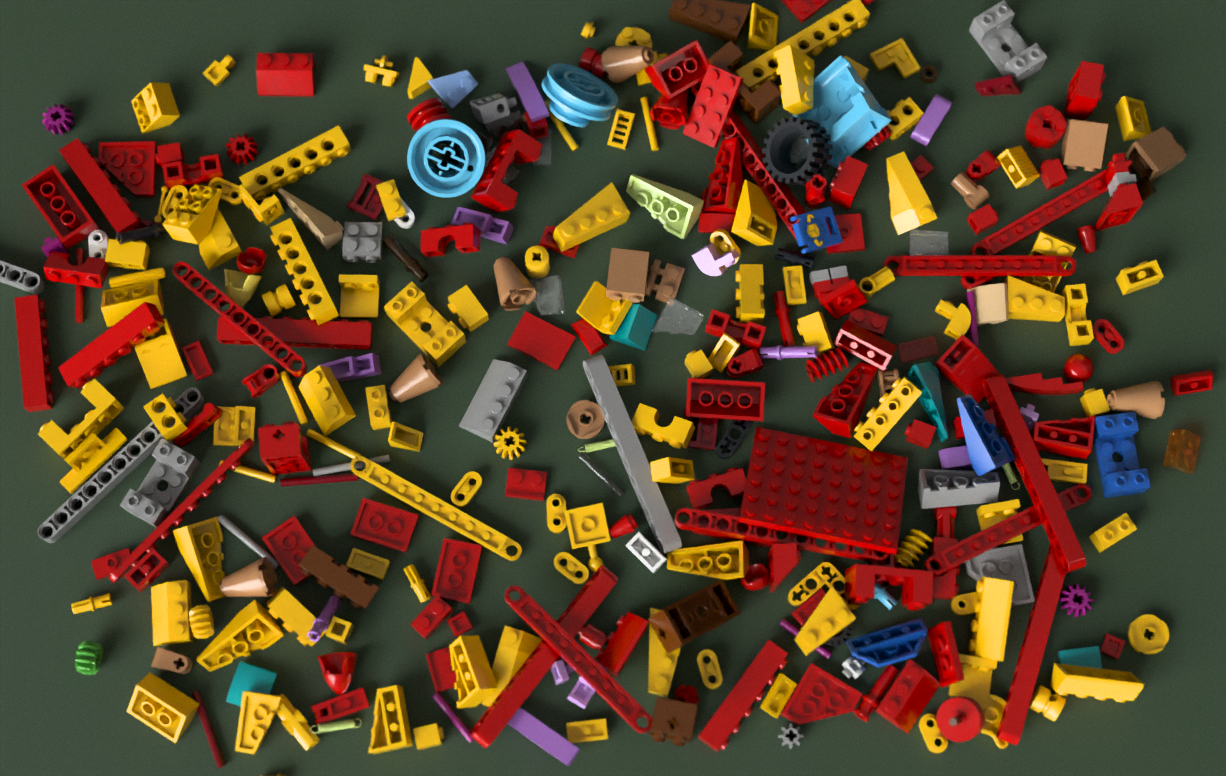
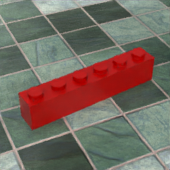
M77 138L59 149L66 163L117 233L141 228L138 222L141 220L135 210L131 212L129 209L130 203L125 196L123 198L120 197V189L115 183L111 184L109 182L111 177L105 169L101 171L99 168L101 166L96 156L91 157L89 154L91 150L85 142L82 144Z
M38 295L16 297L14 299L24 408L28 412L52 409L54 394L50 391V384L53 383L48 368V366H51L49 354L47 355L49 339L45 335L48 325L43 313L46 311V304Z
M148 302L142 303L58 368L68 387L83 388L92 378L101 375L104 369L114 365L120 357L129 354L136 345L142 344L149 335L158 332L165 322L156 305Z
M768 640L698 738L716 752L719 749L724 750L730 742L727 739L730 733L735 734L742 725L739 723L743 716L747 718L754 709L751 707V704L754 700L759 702L765 693L762 689L766 684L770 686L777 677L774 675L775 671L778 668L782 670L788 662L786 659L788 653Z

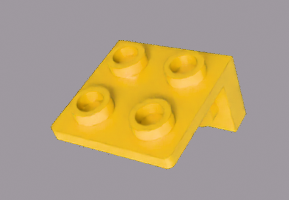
M242 184L238 186L241 191L239 195L243 199V203L248 209L253 211V215L260 223L263 221L268 226L285 213L279 199L275 195L265 198L261 205H258Z
M339 275L341 318H378L380 288L378 276Z
M594 281L576 312L599 332L614 335L633 303L627 299L612 300L606 297V288L598 281Z
M1019 499L980 506L976 511L981 531L1017 514V509L1020 507ZM1021 534L1001 545L1020 542L1023 540V536Z
M959 654L965 680L950 685L949 696L982 697V701L988 702L992 670L996 669L997 660Z

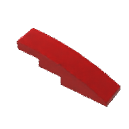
M1041 373L1005 378L1010 390L1036 395L1079 394L1084 389L1082 382L1063 384L1062 377L1043 380Z

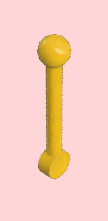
M162 186L161 188L162 196L158 215L154 218L156 223L163 221L161 209L166 193L169 190L167 186Z

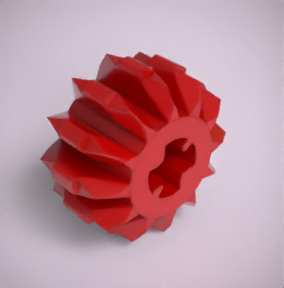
M888 125L883 127L863 145L867 151L874 149L891 136Z
M244 133L242 137L237 134L236 139L230 137L231 143L226 144L228 149L226 154L230 156L232 162L236 161L237 165L240 166L242 161H244L245 165H248V160H255L253 156L258 155L256 150L258 145L254 142L255 140L252 136L248 138L247 134Z

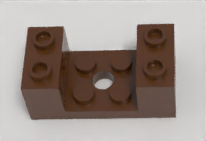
M729 41L712 55L708 61L710 64L737 75L736 70L741 68L743 51L739 45H734L732 41ZM769 80L753 93H751L750 88L746 84H742L735 104L757 125L778 107L781 92L779 87L775 83L772 84Z
M720 579L662 609L648 620L665 651L669 654L704 633L727 623L740 615L741 612L723 580ZM697 608H699L703 617L698 615Z
M657 697L649 737H653V741L660 743L670 740L676 746L684 747L685 743L689 744L693 734L697 705Z

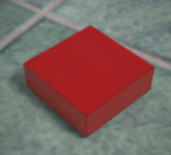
M464 611L447 620L456 638L473 629Z
M1107 633L1099 651L1106 656L1118 660L1126 641Z

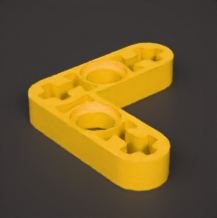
M823 562L790 590L788 601L793 606H800L823 585H826L828 589L834 588L833 585L836 581L843 582L845 590V578L831 563ZM822 567L825 569L830 568L829 574L832 577L836 574L837 577L831 583L828 582L830 577L827 574L824 576L821 574L823 571ZM808 579L816 581L817 586L815 589L807 588L806 581ZM802 585L804 591L809 593V595H806L804 592L800 596L801 601H794L792 593L798 594L802 590L799 586ZM844 590L836 591L839 596L844 594ZM844 601L850 610H855L860 606L849 605L848 601Z

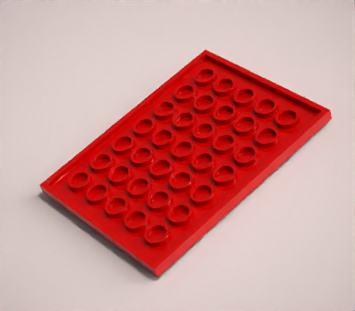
M756 427L739 522L896 554L908 458Z

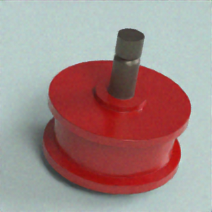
M956 696L946 700L940 706L936 720L940 732L947 739L954 742H964L974 738L981 732L985 717L977 701L967 696Z

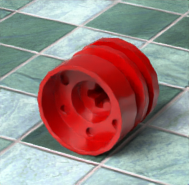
M431 98L413 108L407 116V121L414 131H418L431 121L452 119V117L446 113V108L439 98Z

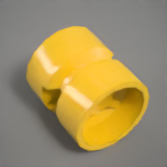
M286 284L276 288L275 293L269 291L261 295L272 317L282 313V308L287 310L296 306Z
M1040 685L1030 701L1029 708L1037 713L1043 712L1046 718L1055 721L1064 707L1066 698L1057 693L1052 695L1051 690Z

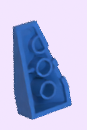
M968 394L958 398L957 403L969 459L978 477L1015 460L1016 457L1004 437L1000 438L995 432L996 426L993 422L989 423L985 419L984 411L972 395Z

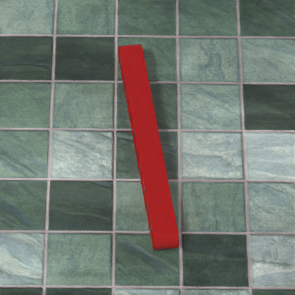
M703 80L691 86L696 97ZM732 108L722 134L725 139L739 138L742 163L796 238L792 225L800 221L791 222L790 218L806 212L786 183L773 179L770 176L772 172H767L765 167L768 164L763 163L762 159L766 155L762 153V149Z
M997 374L982 379L981 386L994 412L1003 437L1016 457L1014 460L1062 569L1067 573L1085 567V555L1005 377L1002 374Z
M688 508L679 509L675 515L676 526L684 530L771 545L796 543L797 549L876 563L883 562L889 555V553L884 552V556L879 557L875 554V550L864 548V553H858L855 550V546L844 544L845 549L839 550L836 548L835 542L825 540V546H818L815 541L817 538L805 535L803 536L806 538V542L799 543L796 540V536L800 534L785 531L782 532L786 534V539L781 540L776 536V533L781 530L739 522L740 517ZM682 514L687 515L689 521L682 523L678 517ZM700 518H706L709 524L706 526H701L698 523V520ZM724 521L727 523L728 528L722 530L718 527L717 523ZM743 524L747 527L748 531L741 533L738 531L737 526ZM764 528L767 531V535L759 536L757 529Z
M1051 543L997 732V739L1014 745L1019 743L1066 574L1058 561Z
M600 566L556 622L574 638L615 586L619 578L606 566ZM544 639L541 640L472 728L469 735L484 748H487L495 740L560 656Z

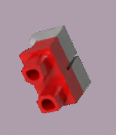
M1125 153L1114 154L1112 157L1113 161L1108 163L1109 171L1105 177L1110 197L1119 185L1123 183H1129L1130 185L1137 182L1136 175L1129 174L1128 168L1132 160L1127 161Z
M846 265L829 268V271L828 269L813 271L809 276L814 290V297L818 298L821 306H824L820 299L821 297L849 282Z

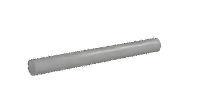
M389 455L368 458L376 464L390 462ZM358 461L355 464V469L366 467L363 461ZM351 462L313 469V475L321 476L351 470Z
M224 515L218 517V521L260 557H267L266 561L272 562L275 569L280 566L273 556Z

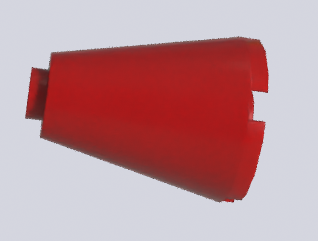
M688 89L670 99L661 93L651 108L650 116L654 122L655 120L659 121L660 126L668 129H679L681 125L684 126L687 121Z

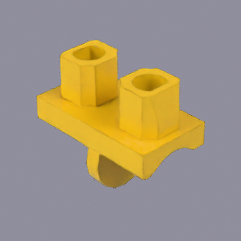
M383 55L381 60L376 58L374 60V64L380 65V68L364 65L363 70H366L365 81L376 83L378 74L384 75L382 85L393 87L396 78L400 76V73L386 69V67H393V62H388V56Z

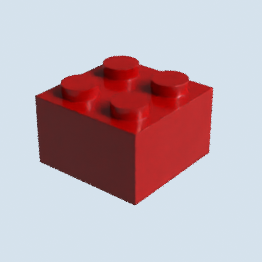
M849 156L846 157L845 162L841 161L827 193L830 194L829 201L850 209L868 164Z

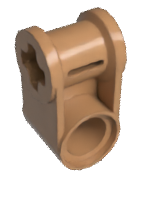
M897 368L893 371L878 369L877 379L880 398L885 392L890 393L893 390L891 385L899 377Z
M157 647L151 667L187 674L192 670L193 663L186 656ZM179 662L185 663L184 667L178 666Z

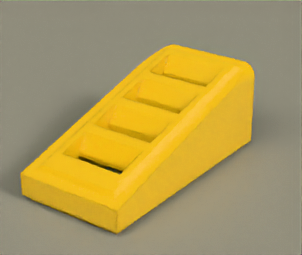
M617 109L607 145L625 150L635 113ZM619 117L627 118L629 122L621 121ZM617 123L628 127L627 129L617 127ZM615 130H616V131H620V132H623V133H626V134H625V136H621V135L614 134V133H615ZM613 137H614V138L622 139V140H624V141H623V143H619V142H615V141H612V140H613Z
M632 364L608 366L616 386L636 384L635 368ZM617 371H620V380L617 379ZM625 371H628V379H625Z

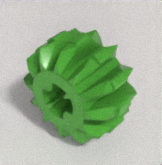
M83 641L76 652V670L82 674L95 675L100 670V665L102 664V645L94 641Z

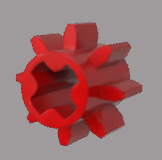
M682 684L673 693L675 701L696 704L699 701L697 699L698 692L691 685L686 687Z

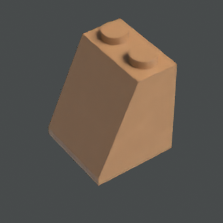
M1065 118L1067 126L1062 138L1061 164L1066 165L1065 168L1077 170V166L1084 167L1085 171L1095 172L1096 168L1101 169L1108 124Z
M1164 126L1135 141L1125 154L1127 161L1132 160L1131 166L1142 179L1147 176L1150 182L1181 163L1187 156L1184 148L1177 144L1173 134L1166 130Z
M611 248L606 297L612 300L627 299L634 303L644 301L649 252Z

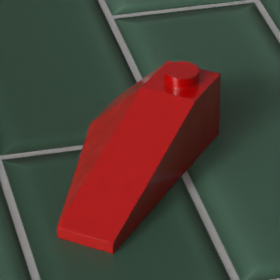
M738 137L722 141L715 159L716 167L714 172L710 173L708 177L710 179L708 188L703 190L701 200L704 203L700 213L736 214L743 188Z
M862 362L856 365L839 385L836 384L832 388V392L828 396L820 399L813 417L831 433L851 438L854 428L859 422L878 367Z

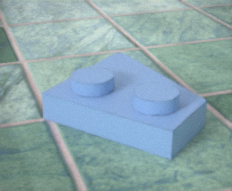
M467 70L428 81L450 109H453L478 85L477 81Z

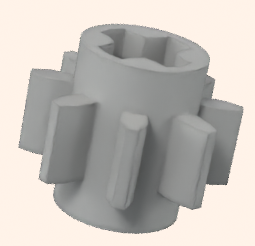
M851 655L842 664L845 668L842 673L848 679L851 676L856 679L866 670L863 666L865 661Z
M790 723L789 729L781 728L784 733L783 735H778V738H782L784 741L781 746L788 744L789 749H792L794 743L797 746L800 745V742L797 740L798 738H803V735L798 733L800 727L794 729ZM789 731H791L792 735H795L796 737L792 740V742H790L789 738H786L785 736L789 733Z

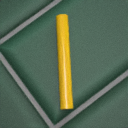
M643 97L640 100L652 151H657L659 147L653 120L650 116L648 98Z
M545 102L550 118L572 151H575L579 146L562 121L550 111L549 102Z
M283 371L280 373L284 386L300 424L305 425L308 423V420L287 371Z
M311 429L306 433V436L352 459L361 455Z
M241 465L234 470V472L275 483L277 478L276 475Z

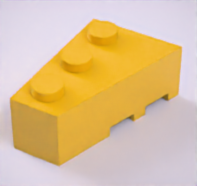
M1009 275L1005 279L1009 319L1060 322L1065 316V297Z

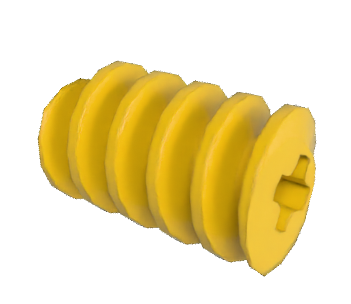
M536 245L528 248L525 253L527 273L533 279H542L550 270L549 254L542 246Z
M911 529L909 531L910 535H907L905 541L901 542V548H897V554H893L894 563L900 568L908 569V566L914 568L915 565L912 560L919 561L916 554H924L921 547L928 549L925 542H933L921 530Z

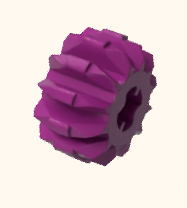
M54 103L52 109L47 107L48 112L43 113L44 119L42 120L46 130L51 131L54 135L58 132L64 135V130L70 132L69 126H74L73 119H75L74 114L71 113L72 110L69 107H65L62 103L59 106Z
M1076 583L1073 587L1068 585L1066 590L1061 591L1064 597L1060 598L1059 602L1065 603L1061 606V609L1067 608V615L1073 612L1074 617L1077 618L1079 613L1084 616L1087 614L1086 610L1090 611L1092 609L1089 604L1093 603L1094 600L1088 598L1092 592H1084L1086 586L1079 588V584ZM1079 598L1080 601L1074 603L1073 599Z

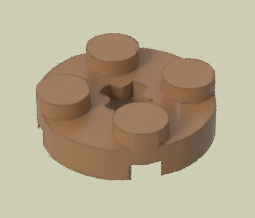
M581 400L574 403L566 419L570 432L579 439H590L597 436L603 430L605 423L600 406L589 400ZM583 415L591 417L588 424L581 422Z

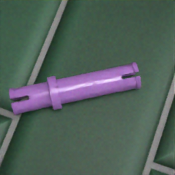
M817 345L761 347L760 354L763 355H760L761 359L777 358V360H782L783 358H817L819 350L816 351L818 349Z
M331 596L320 616L315 618L313 627L307 634L311 641L317 642L322 633L328 629L330 620L342 604L338 596Z

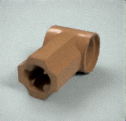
M964 172L957 175L951 182V185L964 197L966 204L974 210L989 198L987 190L981 185H976Z

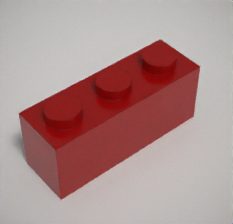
M848 320L845 321L833 343L883 371L897 348L896 345Z

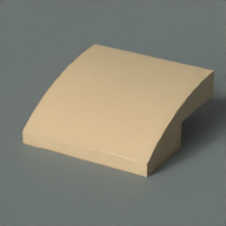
M1006 283L967 289V292L973 291L975 294L977 326L987 323L997 324L1009 320Z

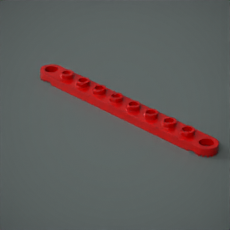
M1109 168L976 243L971 248L970 256H978L975 253L977 248L985 251L984 256H995L1107 192L1108 186L1105 176Z
M1057 255L890 256L884 262V267L887 266V268H889L888 265L891 262H896L899 265L898 268L891 270L893 276H1070L1075 272L1077 265L1075 259L1071 256ZM1069 262L1072 268L1065 270L1061 267V264Z
M250 438L246 439L108 578L113 583H116L152 548L156 549L157 546L155 544L160 539L162 541L165 540L171 533L169 530L174 525L176 527L185 520L183 516L188 511L193 512L199 506L197 502L202 497L207 498L213 492L212 487L216 483L221 484L227 478L225 474L231 469L234 471L241 464L240 460L252 449L255 442Z
M1081 483L1057 495L1066 513L1089 501L1092 497V492L1087 484ZM1078 489L1085 491V498L1078 496ZM1032 506L930 556L924 563L925 571H933V576H938L1042 525L1035 507ZM936 561L940 566L939 570H932L930 562Z
M520 586L508 587L505 592L507 604L638 733L650 731L653 721L651 715ZM516 591L521 597L516 601H512L509 598V594ZM641 717L646 718L648 726L644 728L639 727L637 720Z

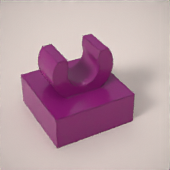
M50 236L44 239L45 244L41 246V249L47 257L51 251L67 253V250L57 237L53 240Z

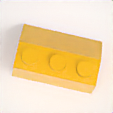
M159 279L102 290L101 310L107 327L115 325L144 302L155 304L160 314L164 315V302Z
M319 365L304 375L298 388L324 436H327L356 416L330 367Z
M183 580L152 586L153 646L194 642L189 620V611L192 608L191 583Z
M150 672L136 685L127 712L174 743H177L194 718L199 703Z

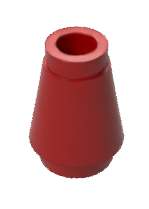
M1092 225L1078 228L1077 236L1085 254L1096 252L1095 229H1093Z
M625 514L608 530L613 539H615L616 537L634 532L638 525L632 514Z

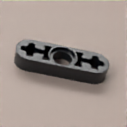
M733 420L717 445L716 454L719 458L726 460L733 455L753 424V421H745L742 428L739 426L742 420ZM733 429L739 430L741 433L740 438H731L730 431ZM729 441L731 443L728 449L730 453L722 454L720 447L724 448Z

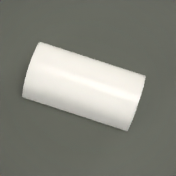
M640 532L625 545L652 573H655L667 561V558Z

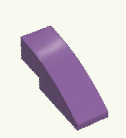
M462 207L457 208L451 222L455 226H461L467 222L473 223L481 230V237L507 245L514 230V227L508 221L496 219L490 214Z
M374 353L358 357L350 356L320 364V366L330 367L338 382L357 380L381 374L379 356Z

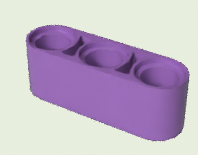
M936 94L910 138L927 147L953 102Z
M967 446L938 451L942 470L972 467Z

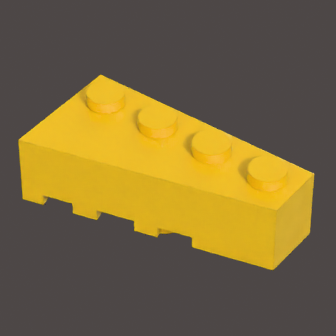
M611 182L555 228L553 238L561 252L627 222L630 212L613 183Z
M650 608V617L661 610ZM650 622L648 692L667 697L680 648L667 654Z

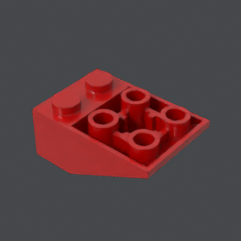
M963 334L935 364L938 371L965 395L971 394L978 404L985 397L981 386L982 379L999 374L978 347Z

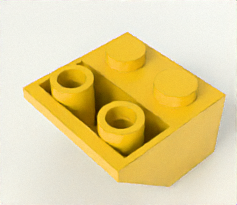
M150 82L132 100L142 133H148L169 126L180 116L169 83Z

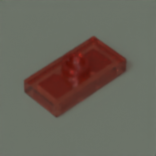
M934 336L897 344L901 364L939 355Z

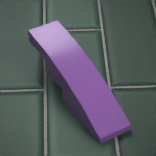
M521 62L506 68L531 122L548 117L549 112L525 64Z
M520 707L507 723L568 767L580 751L579 748Z

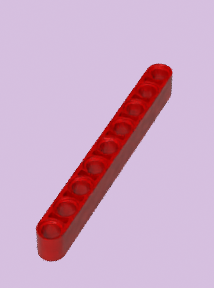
M181 261L174 265L173 273L179 282L295 377H302L307 373V365L300 355L188 263ZM182 270H187L185 275H179ZM202 281L199 287H193L195 282ZM210 293H216L214 298L208 299ZM224 305H230L228 310L222 311ZM239 316H244L242 322H236V319ZM253 328H259L256 334H250ZM267 340H273L270 346L264 345ZM281 352H288L286 357L279 358ZM296 363L302 364V367L299 370L293 369V366Z

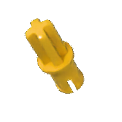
M411 564L405 567L404 572L411 583L410 587L414 589L420 603L432 598L424 584L425 580L421 579L415 566Z
M107 593L97 597L89 596V599L74 602L71 604L74 614L111 606L113 605L112 599H110L111 595Z

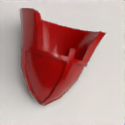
M334 652L317 656L325 681L336 694L342 695L348 689L355 672L358 653Z

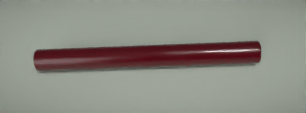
M354 473L287 478L280 479V485L284 487L359 481V477Z
M195 691L192 693L194 701L199 703L197 710L218 768L226 766L200 691Z

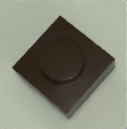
M1147 176L1136 183L1143 202L1157 192Z

